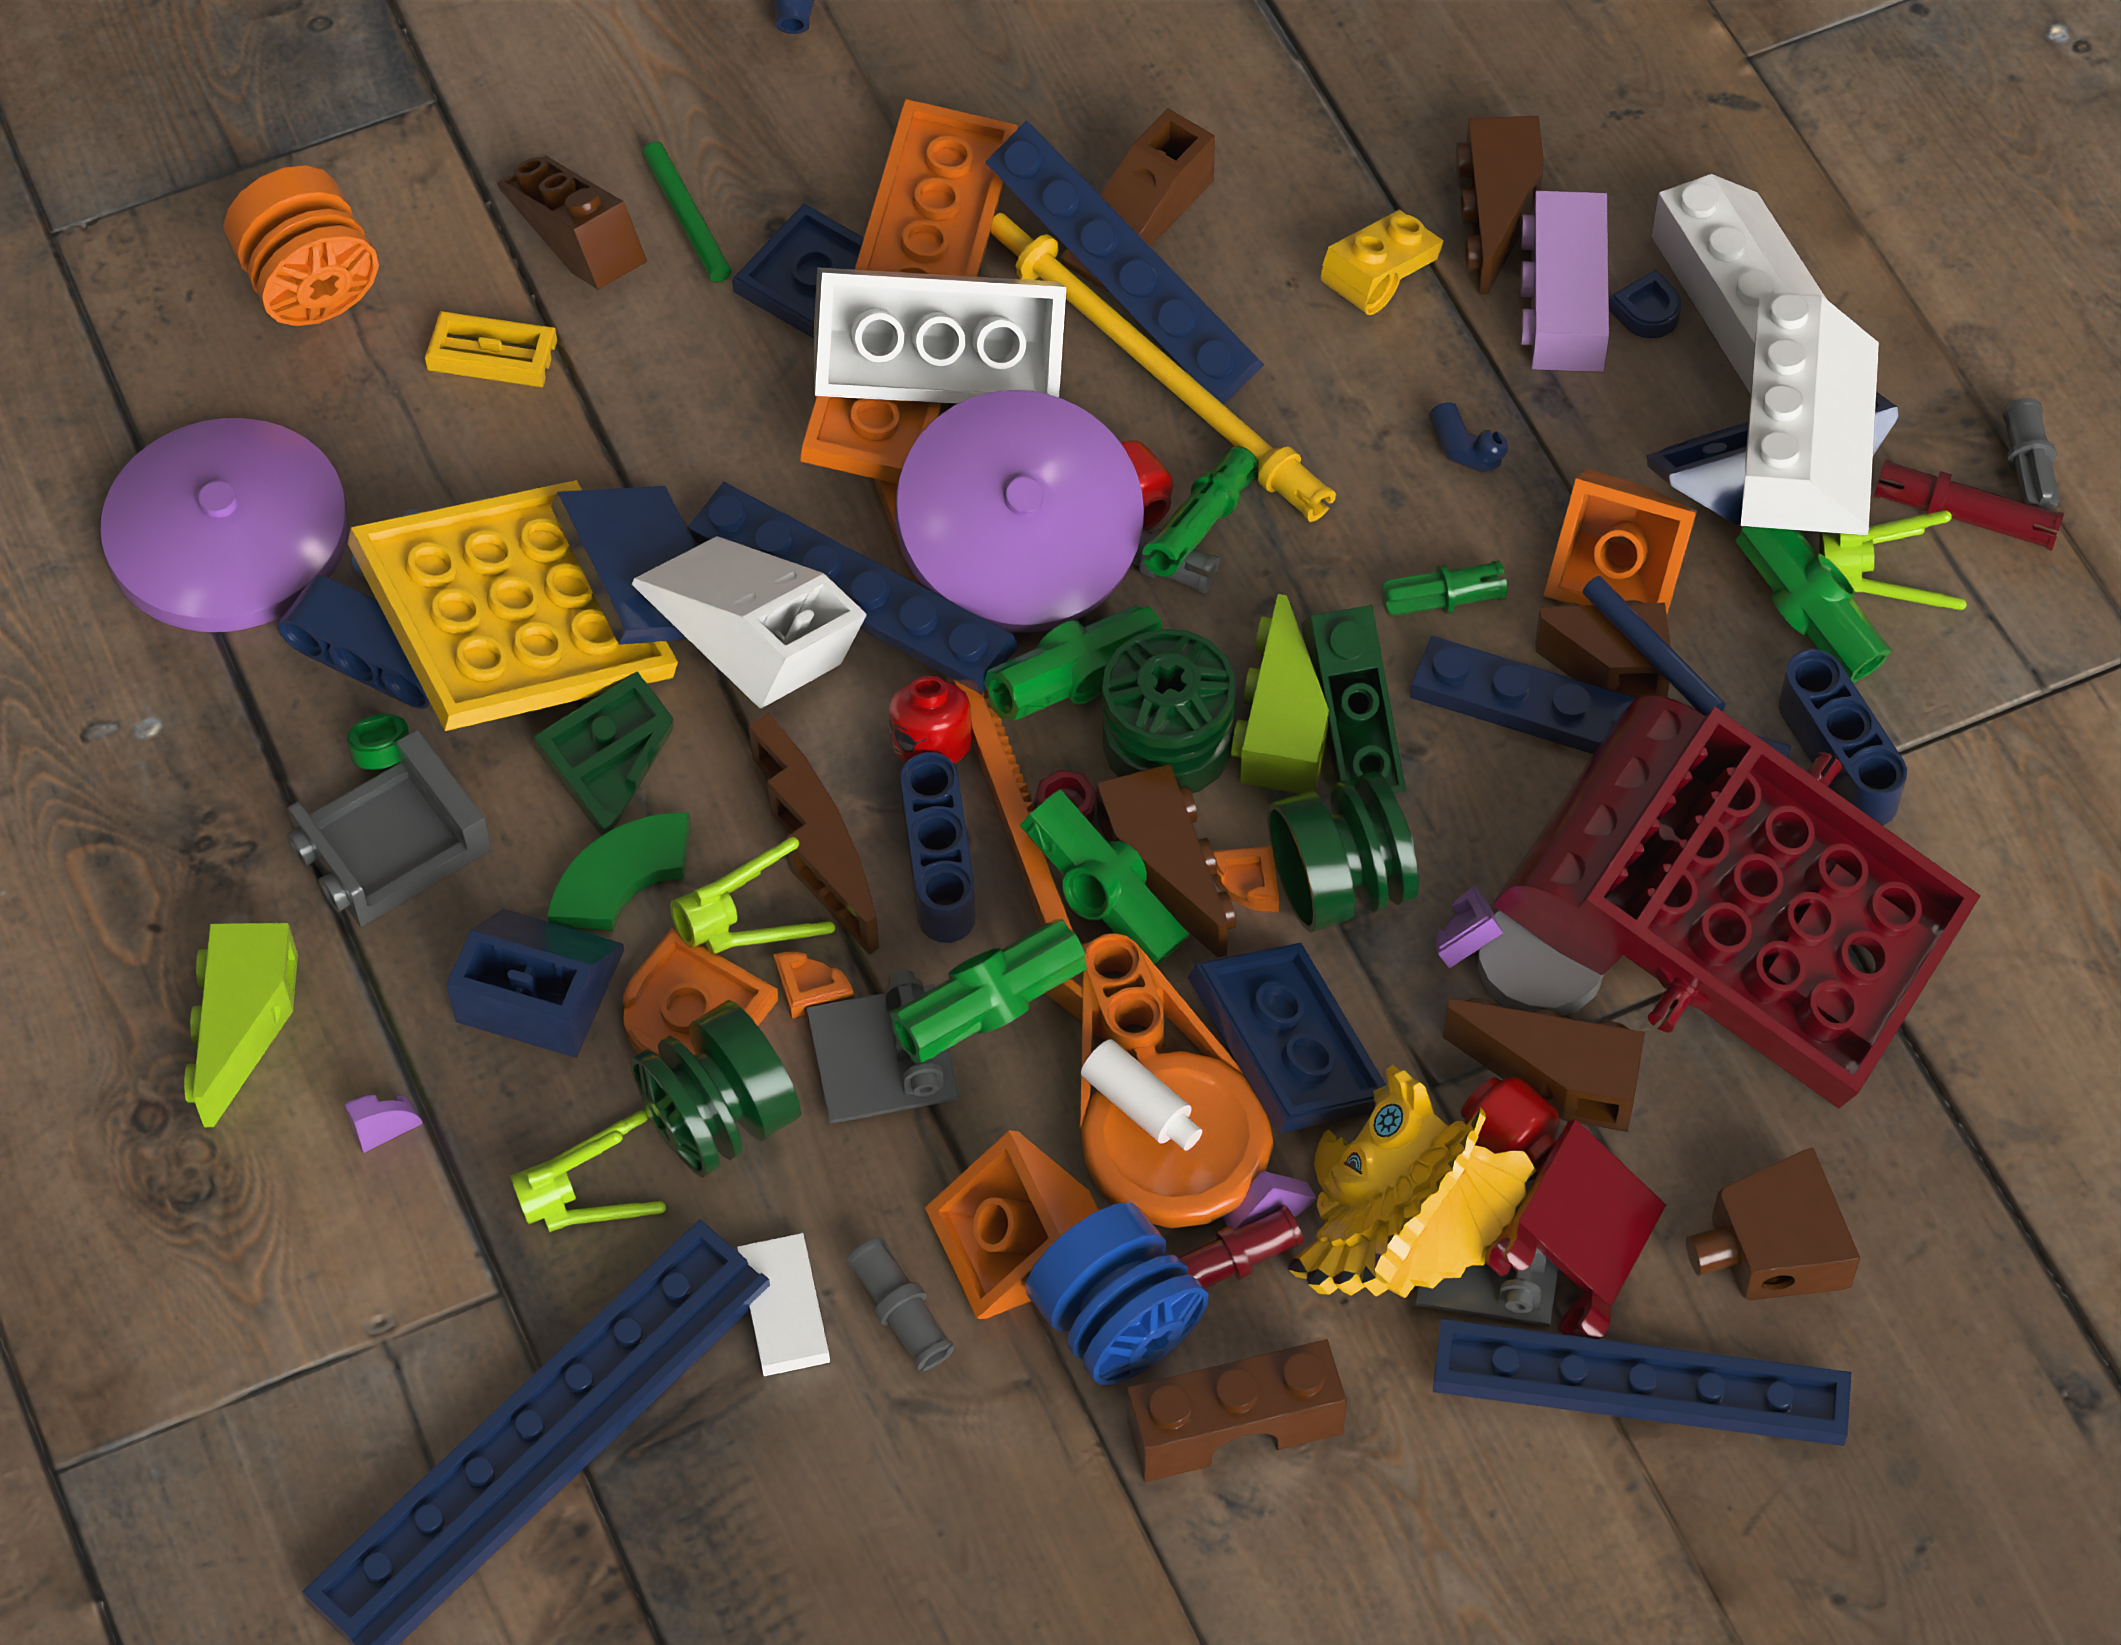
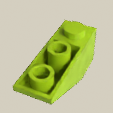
M1278 594L1273 617L1262 616L1260 619L1255 653L1264 654L1261 669L1250 667L1248 671L1243 704L1250 705L1252 708L1249 721L1237 720L1231 756L1242 758L1241 783L1300 794L1311 790L1316 793L1327 744L1329 709L1287 595Z
M289 923L210 924L208 949L198 950L196 961L197 982L200 988H204L202 1005L193 1006L191 1011V1039L194 1045H198L196 1063H187L184 1090L187 1103L196 1104L204 1127H214L293 1012L298 953Z

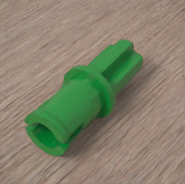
M1500 560L1488 564L1449 570L1446 565H1439L1434 573L1386 580L1382 583L1381 587L1383 607L1389 616L1440 608L1447 614L1453 613L1455 606L1494 599L1504 600L1507 597V580H1498V575L1504 574L1505 570Z

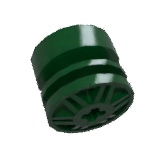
M1162 628L1138 634L1116 649L1104 670L1102 687L1103 750L1109 767L1118 777L1170 764L1178 787L1188 785L1191 793L1200 792L1220 778L1232 758L1236 678L1228 657L1211 640L1188 630Z
M1376 771L1360 775L1355 780V788L1346 780L1335 783L1331 787V814L1320 796L1312 790L1272 802L1268 806L1267 823L1276 867L1295 915L1301 925L1310 933L1352 919L1355 911L1354 889L1364 905L1373 913L1387 907L1388 897L1397 905L1413 901L1418 897L1419 878L1411 832L1392 789L1385 778Z
M730 1000L723 1002L695 1019L688 1026L695 1055L678 1039L669 1035L658 1044L660 1057L646 1049L634 1056L630 1061L632 1076L641 1095L644 1108L654 1127L680 1159L695 1174L702 1178L720 1166L718 1152L730 1161L743 1152L736 1122L752 1137L763 1141L801 1116L799 1099L780 1058L753 1019L737 1003Z

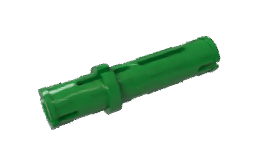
M1240 446L1231 447L1225 452L1213 470L1199 475L1191 486L1189 498L1182 503L1164 524L1159 533L1142 550L1143 555H1148L1143 558V562L1151 572L1161 577H1169L1175 574L1184 562V559L1201 542L1216 521L1229 516L1239 504V494L1258 475V468H1254L1258 465V460L1252 452Z

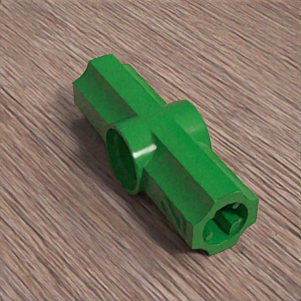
M1744 526L1741 529V533L1735 542L1773 589L1774 593L1771 594V598L1780 614L1800 634L1806 637L1809 636L1819 650L1833 655L1840 662L1853 684L1869 676L1886 662V658L1893 650L1852 599L1856 596L1852 585L1839 568L1828 558L1814 551L1799 530Z
M1134 605L1084 628L1078 621L1064 622L1051 630L1040 641L1036 649L987 671L983 684L988 692L989 705L1001 720L1010 718L1016 721L1068 697L1074 704L1089 702L1102 693L1104 670L1116 649L1138 634L1162 629V621L1150 606L1141 608L1138 605Z
M1061 789L1048 797L1019 825L1064 875L1063 893L1072 910L1088 920H1099L1102 918L1114 933L1128 936L1134 940L1155 966L1162 963L1190 936L1145 885L1147 871L1144 861L1138 852L1130 845L1121 841H1111L1108 843Z
M1055 919L1045 923L1044 926L1022 936L1019 940L1003 949L993 948L962 962L949 971L948 976L950 979L890 1012L894 1034L901 1047L911 1056L914 1063H923L976 1032L982 1034L995 1030L1023 1015L1030 1008L1028 1002L1086 970V953L1077 935L1068 928L1063 919Z

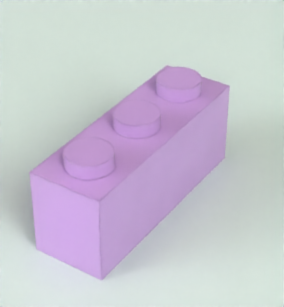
M1536 191L1533 215L1522 214L1520 248L1521 250H1531V262L1522 261L1520 291L1521 297L1531 298L1532 309H1522L1521 345H1532V369L1604 372L1609 338L1607 193Z

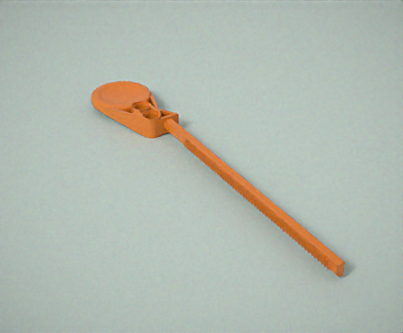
M873 479L911 581L921 585L905 560L898 540L895 524V497L898 484ZM947 676L949 682L954 683L966 692L970 701L973 733L972 744L1040 925L1042 927L1045 923L1055 919H1063L1068 928L1073 932L1046 862L1045 854L1019 826L1034 811V802H1031L1030 793H1027V783H1024L1023 774H1020V766L1016 764V755H1013L1012 746L1009 745V736H1006L1005 727H1002V720L989 705L987 689L981 695ZM1117 933L1102 935L1092 942L1082 944L1086 953L1085 963L1087 969L1047 991L1045 994L1082 1022V1067L1093 1052V1036L1101 1037L1103 1042L1110 1039L1114 1040L1192 1107L1189 1119L1202 1129V1135L1196 1144L1186 1151L1172 1139L1165 1143H1159L1098 1090L1091 1097L1092 1085L1081 1076L1080 1133L1085 1170L1106 1201L1112 1205L1132 1202L1144 1212L1154 1225L1178 1228L1209 1224L1238 1208L1254 1179L1261 1171L1267 1170L1273 1149L1270 1119L1239 1065L1139 945L1125 935ZM1112 971H1118L1126 974L1125 976L1116 979H1110L1102 976L1103 974ZM1164 1014L1205 1056L1186 1051L1163 1053ZM1129 1025H1141L1147 1028L1139 1033H1130L1122 1030Z

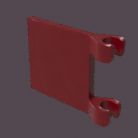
M1576 1119L1571 1120L1564 1127L1513 1220L1487 1250L1484 1257L1485 1262L1498 1275L1504 1276L1509 1273L1511 1267L1517 1271L1528 1268L1535 1257L1537 1248L1584 1291L1582 1296L1571 1306L1560 1321L1559 1329L1562 1334L1585 1337L1586 1335L1588 1338L1599 1339L1604 1336L1609 1327L1611 1307L1663 1213L1666 1204Z

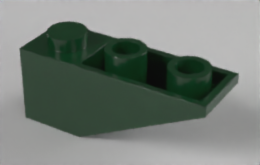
M1373 605L1310 615L1301 623L1306 649L1329 709L1327 743L1338 782L1346 780L1355 788V780L1360 775L1376 771L1385 778L1393 793L1405 792V780Z

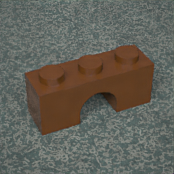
M1328 1339L1127 1387V1422L1144 1481L1149 1482L1210 1467L1212 1455L1219 1447L1247 1435H1273L1277 1450L1341 1435L1344 1432L1347 1399Z

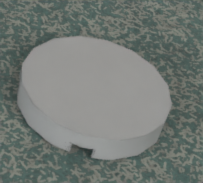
M1500 910L1494 914L1503 934L1478 949V973L1487 992L1503 1007L1515 1010L1522 1009L1527 1012L1544 1009L1564 1016L1577 1012L1596 996L1604 975L1602 976L1560 954Z

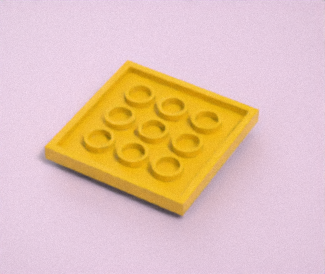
M577 480L351 527L348 546L445 731L598 696L637 671L647 684L674 677L678 661L667 641L619 645L551 508L557 492L582 490Z

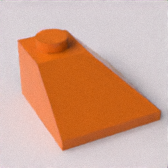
M1586 468L1575 479L1543 596L1565 603H1577L1582 606L1593 605L1583 594V589L1590 580L1601 576L1625 601L1637 600L1643 603L1665 602L1666 614L1668 615L1697 511L1646 485Z
M1012 1130L1005 1133L925 1207L977 1319H987L1030 1302V1298L1026 1295V1281L1036 1262L1071 1227L1094 1212L1099 1211L1090 1191L1019 1131Z

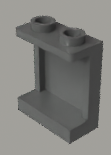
M418 729L396 742L401 762L310 815L299 801L287 807L293 830L286 834V838L294 854L303 866L307 867L312 863L316 865L323 877L319 878V884L330 904L337 912L347 908L360 927L492 851L484 816Z

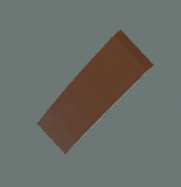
M768 712L749 725L752 758L771 778L767 781L771 815L790 834L786 837V840L790 837H796L799 840V846L788 853L790 870L870 955L879 948L877 917L860 857L836 804L811 764Z

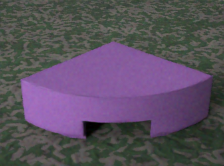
M1476 885L1467 890L1454 902L1452 908L1456 914L1450 920L1445 931L1439 929L1437 933L1436 950L1448 968L1456 965L1503 934L1487 899Z
M365 1095L346 1102L347 1104L344 1105L353 1135L363 1153L423 1124L411 1101L401 1095H395V1099L392 1101L381 1102L378 1101L376 1095Z
M1261 1171L1251 1183L1241 1205L1222 1217L1227 1226H1230L1234 1231L1278 1210V1207L1283 1205L1289 1208L1295 1218L1306 1210L1317 1197L1306 1181Z

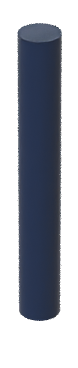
M1601 576L1593 578L1586 584L1583 594L1697 711L1706 716L1714 707L1721 711L1724 710L1726 703Z

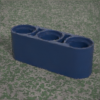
M316 575L310 580L277 623L280 635L300 653L409 706L424 709L430 704L377 600L331 578Z
M1808 649L1800 651L1792 656L1786 667L1779 699V710L1782 718L1812 764L1820 752L1833 755L1821 775L1836 758L1840 761L1842 769L1837 773L1829 788L1884 826L1893 820L1898 811L1907 777L1905 762L1840 662L1833 655L1823 650ZM1803 688H1812L1819 692L1807 691ZM1834 736H1844L1850 740H1840ZM1865 784L1877 785L1882 789H1872Z
M924 752L909 759L901 770L903 815L918 922L921 930L930 939L937 942L952 943L967 936L975 925L973 872L956 767L944 755ZM928 790L940 792L939 794L933 796H924L920 794ZM935 844L949 846L942 850H931L928 848ZM944 898L957 901L951 905H938L935 903L937 900Z

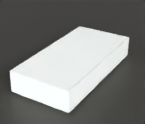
M801 1233L738 1246V1252L748 1260V1265L759 1274L763 1273L770 1281V1286L749 1305L763 1375L768 1376L830 1363L804 1234Z

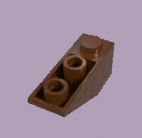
M1167 108L1132 144L1101 193V197L1151 247L1214 181L1215 135ZM1068 248L1061 256V264L1107 292L1109 291Z
M1539 116L1469 118L1466 142H1457L1456 144L1457 177L1467 178L1468 188L1461 189L1462 224H1472L1473 235H1466L1467 271L1477 270L1480 294H1489L1521 234L1522 214H1532L1535 192L1541 191L1544 156Z
M548 156L523 161L515 167L512 175L497 182L500 191L569 271L597 290L647 262L624 201Z
M1170 764L1097 783V817L1105 840L1108 843L1111 841H1121L1135 849L1146 867L1147 879L1145 885L1180 925L1217 957L1226 956L1228 930L1236 928L1235 912L1228 892L1226 890L1217 892L1211 877L1217 873L1211 844L1207 837L1198 839L1192 823L1197 822V811L1189 786L1178 787Z
M1471 998L1465 1001L1448 999L1443 1035L1445 1040L1503 1080L1509 1077L1525 1080L1557 1110L1561 1120L1571 1121L1576 1119L1580 1124L1628 1132L1645 1032L1630 1030L1625 1025L1614 1021L1590 1023L1567 1019L1550 1010L1538 1009L1527 1012L1499 1007L1494 1002L1482 998Z

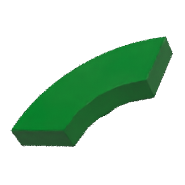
M665 813L639 818L607 832L592 842L572 861L557 884L549 906L548 922L572 929L614 931L621 909L639 891L660 881L684 879L691 825L689 813Z

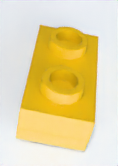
M1399 209L1329 246L1322 264L1321 281L1365 314L1374 315L1390 301L1402 278L1438 259L1444 240L1425 228L1420 220L1405 214Z

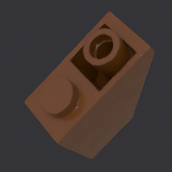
M1637 600L1626 601L1671 647L1665 602L1643 603ZM1563 603L1555 607H1540L1535 639L1536 652L1572 679L1634 698L1643 696H1662L1667 698L1670 682L1594 605L1582 606L1577 603Z

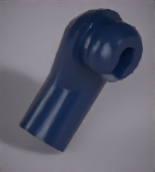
M1452 402L1439 404L1430 411L1429 418L1442 452L1448 460L1479 472L1492 471L1501 465L1502 458L1508 451L1507 441L1501 433L1495 431L1492 434L1490 430H1484L1478 436L1468 433L1457 405Z

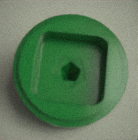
M392 714L374 715L359 721L350 729L346 737L353 763L360 768L374 770L387 768L401 762L396 742L409 735L410 730L403 718Z

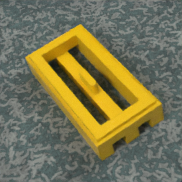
M440 311L425 356L427 370L543 387L546 380L545 368L549 369L552 360L551 349L555 350L557 343L556 329L547 326ZM447 334L478 338V341L447 337ZM502 342L536 347V350L502 345Z

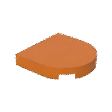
M671 928L634 974L625 989L622 1016L626 1037L637 1054L648 1049L660 1057L658 1044L662 1039L670 1035L678 1039L695 1055L688 1027L692 1021L723 1002L730 1000L737 1003L759 1026L778 1002V989L718 954L712 955L708 948L701 944L689 948L682 941L677 930Z

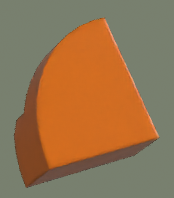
M1271 846L1213 851L1217 873L1212 875L1221 891L1226 890L1231 900L1246 908L1261 912H1279V894Z
M801 952L773 954L775 968L792 1019L808 1015L807 1007L854 999V991L849 980L838 968H832L823 962L807 958V954Z

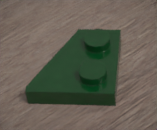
M637 671L535 735L534 748L602 836L613 830L671 734L674 727V718Z

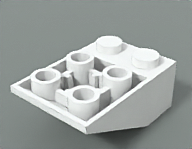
M718 536L634 578L632 585L760 709L841 665L867 615L824 573Z

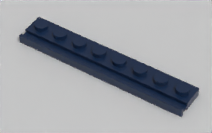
M699 1219L302 1591L305 1601L351 1645H399L750 1311L749 1305L770 1286L769 1278L763 1273L759 1274L748 1265V1260Z

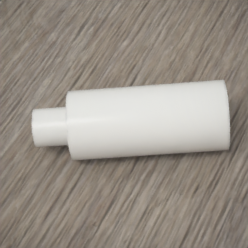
M1110 1039L1099 1045L1084 1063L1081 1076L1159 1143H1165L1172 1139L1186 1151L1193 1147L1201 1137L1202 1129L1189 1119L1192 1107L1114 1040Z

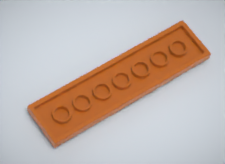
M905 99L855 270L978 277L989 240L993 217L996 214L1004 181L985 162L1018 129V125ZM817 396L803 441L800 461L898 484L904 462L912 446L928 425L940 416L943 403Z

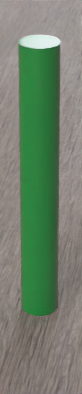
M661 142L649 143L642 150L643 158L710 280L715 283L724 281L732 272L726 258Z

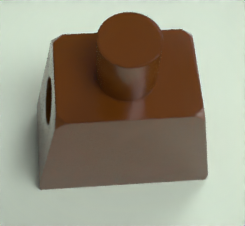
M1814 1148L1798 1152L1722 1188L1717 1193L1712 1213L1715 1229L1686 1237V1249L1694 1272L1700 1276L1731 1267L1742 1296L1749 1300L1851 1288L1860 1261V1255Z

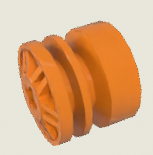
M302 165L284 167L268 173L243 189L227 210L223 224L227 243L241 268L248 273L251 286L259 295L264 310L278 323L292 326L319 324L344 313L360 301L373 285L379 268L376 250L371 241L365 236L361 224L353 217L351 207L336 180L325 170Z

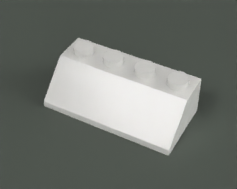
M1710 174L1659 192L1652 238L1751 394L1760 291L1820 295L1825 299L1826 297L1759 194Z
M817 267L814 318V395L959 404L969 398L985 393L1024 390L1045 393L1059 398L1066 287L1056 281Z
M1762 291L1759 293L1741 526L1868 535L1879 342L1823 296Z

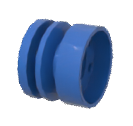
M1132 1202L1118 1203L1094 1212L1071 1227L1046 1250L1034 1265L1026 1281V1295L1054 1329L1060 1332L1070 1331L1068 1334V1348L1073 1355L1084 1360V1369L1094 1381L1101 1385L1125 1381L1142 1373L1163 1359L1199 1323L1208 1306V1292L1197 1279L1188 1275V1267L1181 1259L1175 1255L1164 1256L1166 1253V1240L1144 1212Z

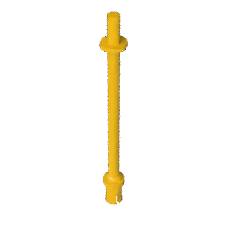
M998 213L993 217L990 233L1018 257L1015 265L1017 277L1022 280H1035L1041 277L1044 281H1056L1066 287L1067 301L1233 446L1246 448L1255 455L1258 460V483L1266 491H1277L1310 522L1318 520L1330 509L1321 500L1325 499L1329 504L1333 503L1336 497L1335 491L1327 487L1300 463L1301 457L1293 448L1289 446L1273 448L1055 259L1059 249L1058 241L1053 236L1045 234L1034 240L1004 213Z

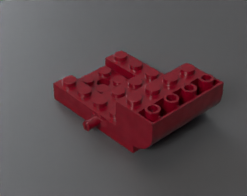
M1643 696L1635 699L1619 716L1492 905L1560 954L1602 976L1624 955L1655 977L1666 989L1653 1011L1648 1015V1020L1653 1026L1665 1016L1670 1008L1658 1027L1660 1031L1670 1033L1675 1028V1024L1688 1005L1698 1008L1839 1109L1862 1089L1981 895L1830 789V784L1842 769L1840 761L1836 758L1822 775L1821 773L1833 755L1825 752L1818 753L1812 766L1806 772L1716 707L1705 716L1696 709L1674 699L1662 696ZM1849 945L1862 946L1872 954L1875 961L1874 973L1860 972L1851 964L1848 957Z

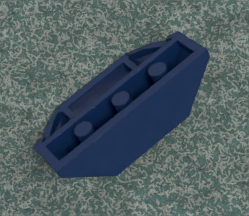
M1876 392L1873 455L1899 418L1897 406L1878 392ZM1749 422L1682 441L1661 451L1646 455L1648 467L1669 485L1736 525L1741 524Z

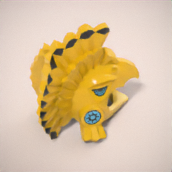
M1391 1065L1386 1069L1388 1085L1373 1091L1374 1102L1376 1103L1375 1109L1357 1138L1349 1144L1342 1136L1337 1140L1336 1136L1328 1129L1320 1139L1315 1153L1314 1167L1318 1182L1324 1190L1318 1196L1317 1208L1320 1217L1326 1223L1318 1230L1316 1234L1317 1240L1293 1258L1288 1270L1295 1277L1307 1279L1308 1285L1318 1294L1330 1295L1339 1288L1343 1293L1352 1296L1366 1287L1376 1297L1390 1290L1406 1298L1414 1286L1433 1289L1444 1278H1461L1466 1267L1485 1264L1484 1257L1486 1251L1513 1220L1518 1208L1527 1195L1525 1183L1536 1172L1530 1158L1524 1151H1508L1494 1154L1485 1147L1476 1146L1478 1134L1486 1119L1485 1112L1481 1107L1467 1125L1463 1121H1455L1447 1126L1434 1114L1426 1087L1413 1079L1405 1070H1399L1396 1066Z

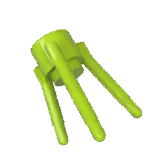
M1949 511L1923 514L1869 526L1868 535L1820 532L1819 554L1828 558L1839 568L1855 592H1864L1956 610L1966 608L1967 603L1963 598L1862 578V572L1874 571L1873 544L1921 535L1924 533L1925 528L1949 522L1952 517Z
M790 837L719 880L672 900L670 912L682 941L689 948L706 943L709 952L714 955L735 946L808 938L833 933L835 931V924L830 921L732 933L728 931L729 925L737 922V911L729 893L761 874V870L795 850L799 846V840L796 837Z
M640 1110L549 1161L510 1175L528 1224L545 1219L548 1230L551 1233L573 1224L637 1218L664 1213L666 1211V1204L663 1201L636 1202L566 1210L564 1205L576 1200L567 1171L621 1142L623 1135L648 1120L647 1112Z

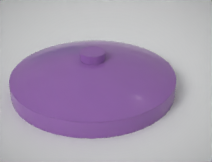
M1006 390L985 393L956 404L942 413L928 425L912 446L904 462L895 497V524L899 544L905 560L921 585L1008 632L1026 633L1054 629L1064 622L1076 621L1099 607L1117 589L1127 574L1137 552L1143 528L1144 506L1138 475L1126 450L1115 435L1102 422L1079 406L1064 399L1034 391Z
M222 418L202 421L174 430L155 440L135 455L116 477L107 494L101 514L100 532L104 554L116 584L123 594L141 611L161 622L182 629L199 632H230L263 625L282 617L314 576L320 575L329 578L344 551L348 535L349 518L343 488L335 468L324 453L307 438L281 425L267 421L247 418Z

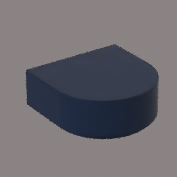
M1657 269L1609 296V311L1628 331L1639 337H1663L1672 332L1678 324L1681 310L1680 295Z

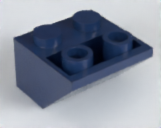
M502 909L471 929L446 983L455 1021L577 1058L624 952V945L617 941Z

